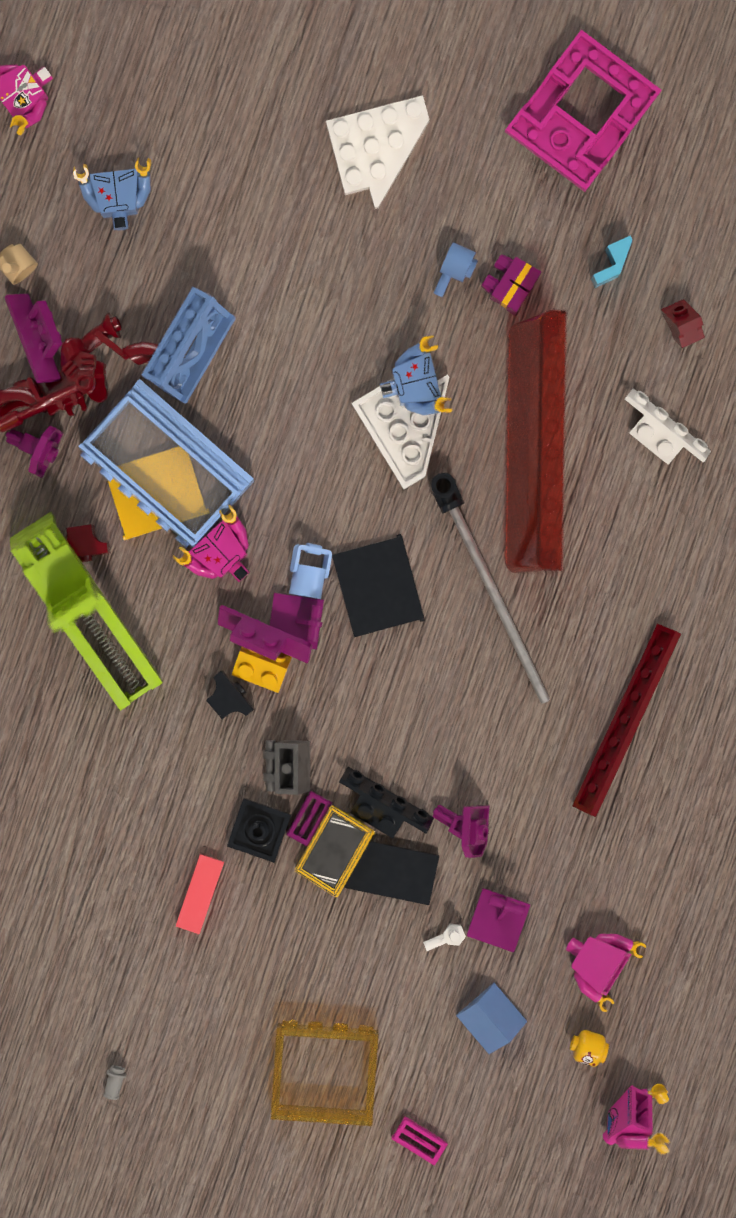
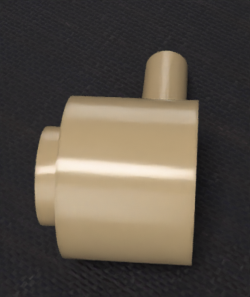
M11 244L0 252V270L13 285L27 278L38 266V263L22 244L15 246Z

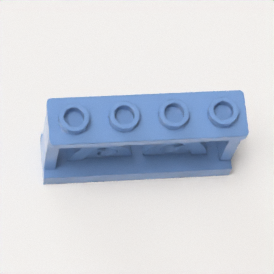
M192 287L143 371L142 376L161 388L168 395L183 403H187L236 317L222 307L214 297ZM195 339L193 345L191 346L190 350L188 351L190 345L192 344L193 340Z

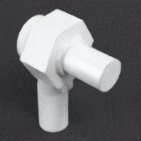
M449 924L443 934L423 943L426 950L429 951L446 943L459 946L466 936L461 925Z

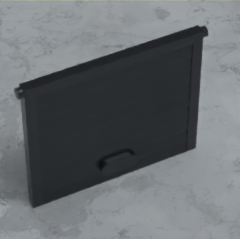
M398 534L397 538L332 555L354 637L420 620V622L425 621L401 534Z

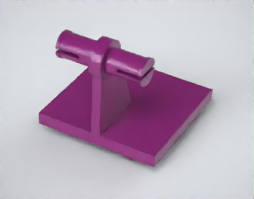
M274 593L270 626L281 629L283 632L297 638L304 639L312 644V649L317 650L320 627H322L323 623L321 619L324 600Z
M482 888L466 936L515 952L530 904Z

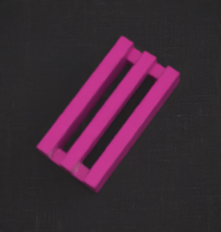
M404 1116L396 1132L392 1135V1140L434 1166L448 1145L447 1141ZM408 1125L409 1127L413 1128L417 1132L421 1133L422 1135L426 1136L430 1140L440 1145V1147H435L431 1143L427 1142L426 1140L422 1139L410 1130L406 1129L405 1126ZM401 1133L434 1152V1157L400 1137Z

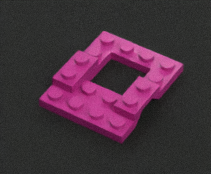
M581 30L552 67L531 99L521 108L505 129V133L586 192L662 90ZM585 67L625 97L597 135L557 106Z

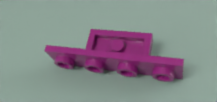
M29 294L6 295L4 297L36 383L60 381L61 377L53 356L62 345L61 334L57 331L53 314L49 310L47 302L37 301L33 306Z
M223 605L220 606L218 625L232 631L230 634L231 642L274 661L281 652L307 664L310 661L311 643Z

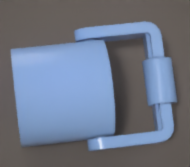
M306 543V545L296 544L294 546L290 571L293 573L289 594L321 599L324 579L328 578L332 560V552L330 550L322 549L321 545ZM301 550L315 555L324 554L322 568L299 564Z

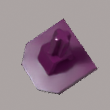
M49 426L40 439L14 429L7 432L5 436L7 437V443L32 455L28 472L43 478L50 462L53 463L58 455L59 449L57 447L64 433L55 427Z
M438 805L433 811V818L448 826V831L461 839V847L465 857H482L488 841L490 806L463 807V814L457 815L446 807Z

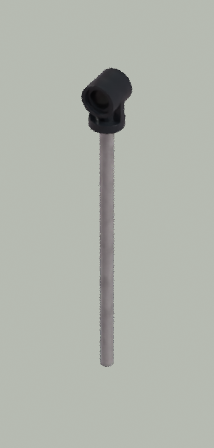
M439 473L430 482V492L434 496L441 513L450 512L538 699L543 704L549 701L550 698L459 510V506L465 504L456 486V481L448 473ZM444 479L449 483L448 492L441 493L437 490L436 483L438 480Z

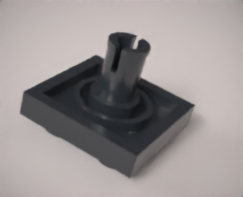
M243 798L227 847L275 863L291 814Z

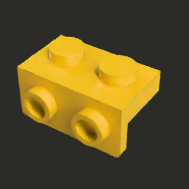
M241 647L231 675L279 693L292 657L281 652L274 661L245 647Z

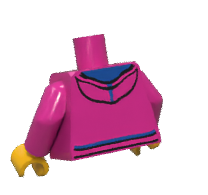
M659 1083L654 1085L650 1091L647 1088L638 1089L630 1086L608 1111L607 1130L603 1133L604 1141L609 1145L617 1144L623 1149H649V1146H654L660 1154L667 1153L669 1149L662 1143H669V1140L664 1134L657 1133L652 1139L649 1138L653 1134L652 1098H655L659 1104L668 1102V1091L665 1086Z

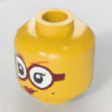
M582 1030L578 1036H573L570 1050L573 1051L575 1061L596 1067L599 1063H604L608 1054L609 1044L606 1043L603 1035L589 1030Z

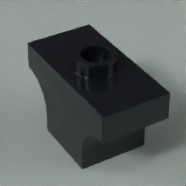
M220 671L213 677L216 682V689L206 701L221 719H224L232 712H240L247 716L254 710V707L243 696L247 692L238 681L233 684L223 671Z

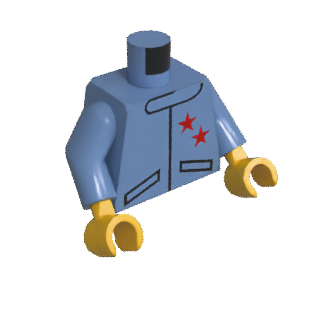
M138 157L135 169L90 174V178H87L89 173L86 164H83L85 170L83 174H78L74 166L73 174L75 179L79 180L78 184L84 200L94 212L101 213L103 218L112 217L114 230L128 229L127 216L138 214V208L144 206L151 191L150 173L148 172L152 163L150 158L147 159L146 167H142L139 164L140 159Z
M434 336L423 337L420 343L407 349L395 362V367L392 369L394 380L380 383L383 398L398 395L400 406H405L408 411L423 416L439 412H452V409H445L444 407L445 402L452 399L441 397L431 354L426 353L438 349V345L430 347L428 344L429 340L434 338Z

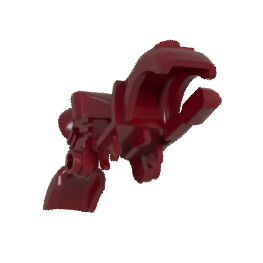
M108 312L103 318L102 323L89 331L81 339L70 337L63 342L60 355V381L36 383V380L30 377L27 380L15 382L11 388L0 390V432L3 433L23 424L24 419L40 412H48L52 416L59 410H65L69 416L73 417L75 415L72 410L74 405L79 404L82 411L87 410L85 394L94 402H104L109 395L106 388V364L97 361L96 356L90 354L102 343L123 359L127 360L129 358L137 365L149 363L159 345L151 342H138L121 349L110 340L112 337L121 338L119 332L122 330L121 323L117 316L113 317ZM22 407H29V408H27V409H25V410H22V411H17V410H16V409L22 408Z

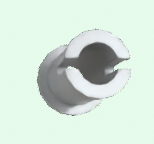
M111 1065L110 1069L106 1072L108 1079L103 1096L108 1099L117 1100L119 1099L123 1078H126L125 1068Z

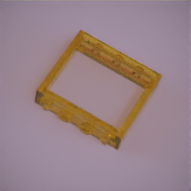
M296 1020L278 1023L271 1119L372 1126L378 1030H373L374 1027L359 1025L358 1028H348V1024L334 1023L333 1027L323 1026L322 1022L310 1021L308 1025H298ZM284 1036L370 1041L366 1110L280 1104Z

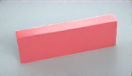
M200 854L176 927L200 934L224 861Z

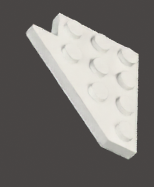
M423 95L326 121L345 195L369 189L374 209L379 208L429 123Z
M448 375L437 381L441 397H445L449 382ZM380 386L354 401L352 406L403 490L426 476L441 412L423 416L408 411L405 406H400L398 395L383 398Z

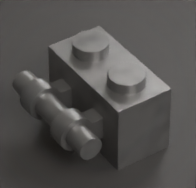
M266 740V750H263V759H266V773H263L266 791L290 795L309 792L310 741L285 740L276 742L275 740Z

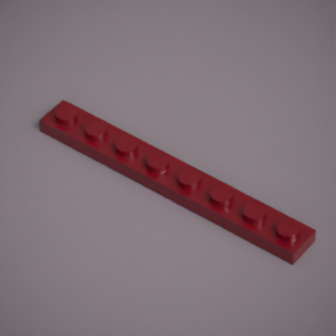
M660 624L656 625L572 805L573 807L591 816H597L681 633Z

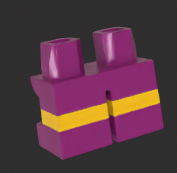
M501 254L494 268L504 273V276L499 281L488 274L481 287L491 295L490 299L499 303L515 316L542 271L517 257L513 260Z

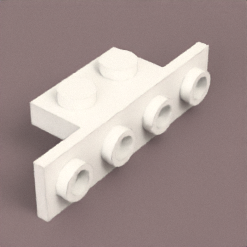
M634 388L629 392L625 400L643 414V417L629 434L667 464L674 459L683 447L702 462L707 459L711 450L708 449L707 444L703 440L694 438L688 433V429L683 424L673 421L663 408L653 405L649 401L648 396L643 392L636 391Z

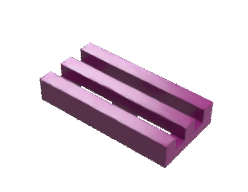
M310 791L286 835L308 847L333 802ZM312 798L316 799L317 801L301 830L296 835L293 832ZM320 804H325L308 838H302Z

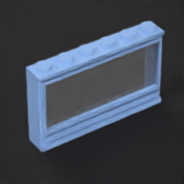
M140 379L82 444L79 445L82 451L80 456L87 463L92 465L95 462L101 468L99 473L109 482L114 479L120 484L118 489L126 497L130 498L133 496L139 501L137 506L147 515L152 512L158 518L156 523L165 531L171 529L176 533L175 539L185 548L188 546L193 548L221 519L219 510L225 515L230 509L228 505L233 506L254 481V478Z

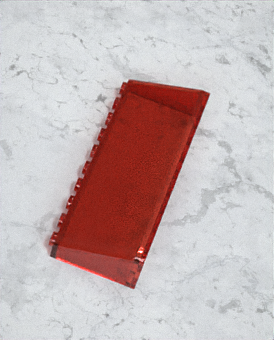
M549 310L514 324L508 333L504 561L506 568L515 574H556L562 571L566 310Z

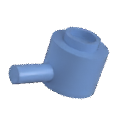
M453 242L441 267L440 273L442 275L434 294L443 297L451 278L463 282L465 277L470 279L478 262L477 259H474L476 252Z

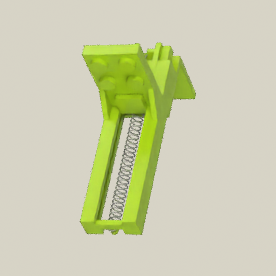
M52 511L10 538L12 554L22 566L23 573L46 604L50 626L55 632L60 628L62 631H65L120 711L147 691L153 690L163 683L158 672L56 526L55 516ZM97 610L144 677L146 685L137 687L134 692L133 689L139 684L135 677V680L128 684L130 686L138 681L131 688L133 693H124L75 624V618L82 617L83 615H89L83 621L89 617L94 618L91 613ZM92 618L89 622L86 623V625H87V624L90 623L91 621H94V620H95V623H94L93 625L89 626L88 628H91L92 626L98 624V626H97L95 629H93L91 632L95 631V630L98 629V628H101L99 632H97L96 634H94V636H96V635H97L98 633H100V632H104V633H105V631H101V630H102V627H99V623H96V621H97L96 619H93V618ZM103 633V634H102L100 637H98L96 640L100 639V638L103 637V636H106V638H107V635H104V633ZM105 638L104 640H102L101 642H99V644H101V643H102L103 641H105V640H109V641H110V639H106V638ZM108 641L105 645L102 646V648H103V647H105L107 644H110V643H111V646H110L109 648L105 649V651H107L108 649L114 647V649H113L111 652H109L107 655L111 654V653L114 652V651H117L115 655H113L112 657H110V659H112V658L115 657L116 655H119V657H118L116 660H114L112 663L116 662L118 659H122V661H123V658H120L121 654H117V653H118V650H115V646H112V644H113L112 642H109V641ZM124 664V665H123L122 667H120L118 670H120V669H122L123 667L127 666V669L124 670V671H122V672L120 673V674H123V673H124L125 671H127V670H130V672H131V669H128V665H125V664ZM129 672L128 674H126L125 676H123V678L127 677L129 674H133V675H134V673H130V672Z

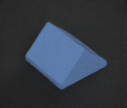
M495 982L456 1015L488 1054L510 1043L527 1023V1020Z

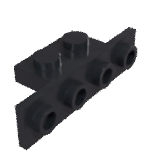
M347 767L339 783L360 794L350 813L389 837L394 838L404 821L425 834L428 832L434 819L433 816L407 802L405 798L385 789L383 785L365 777L361 772Z

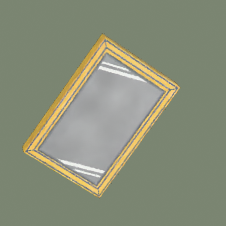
M331 805L294 871L334 897H339L375 831L336 806Z

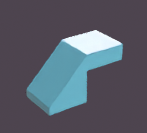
M631 235L607 246L605 252L612 266L592 276L591 281L595 288L618 278L632 243Z

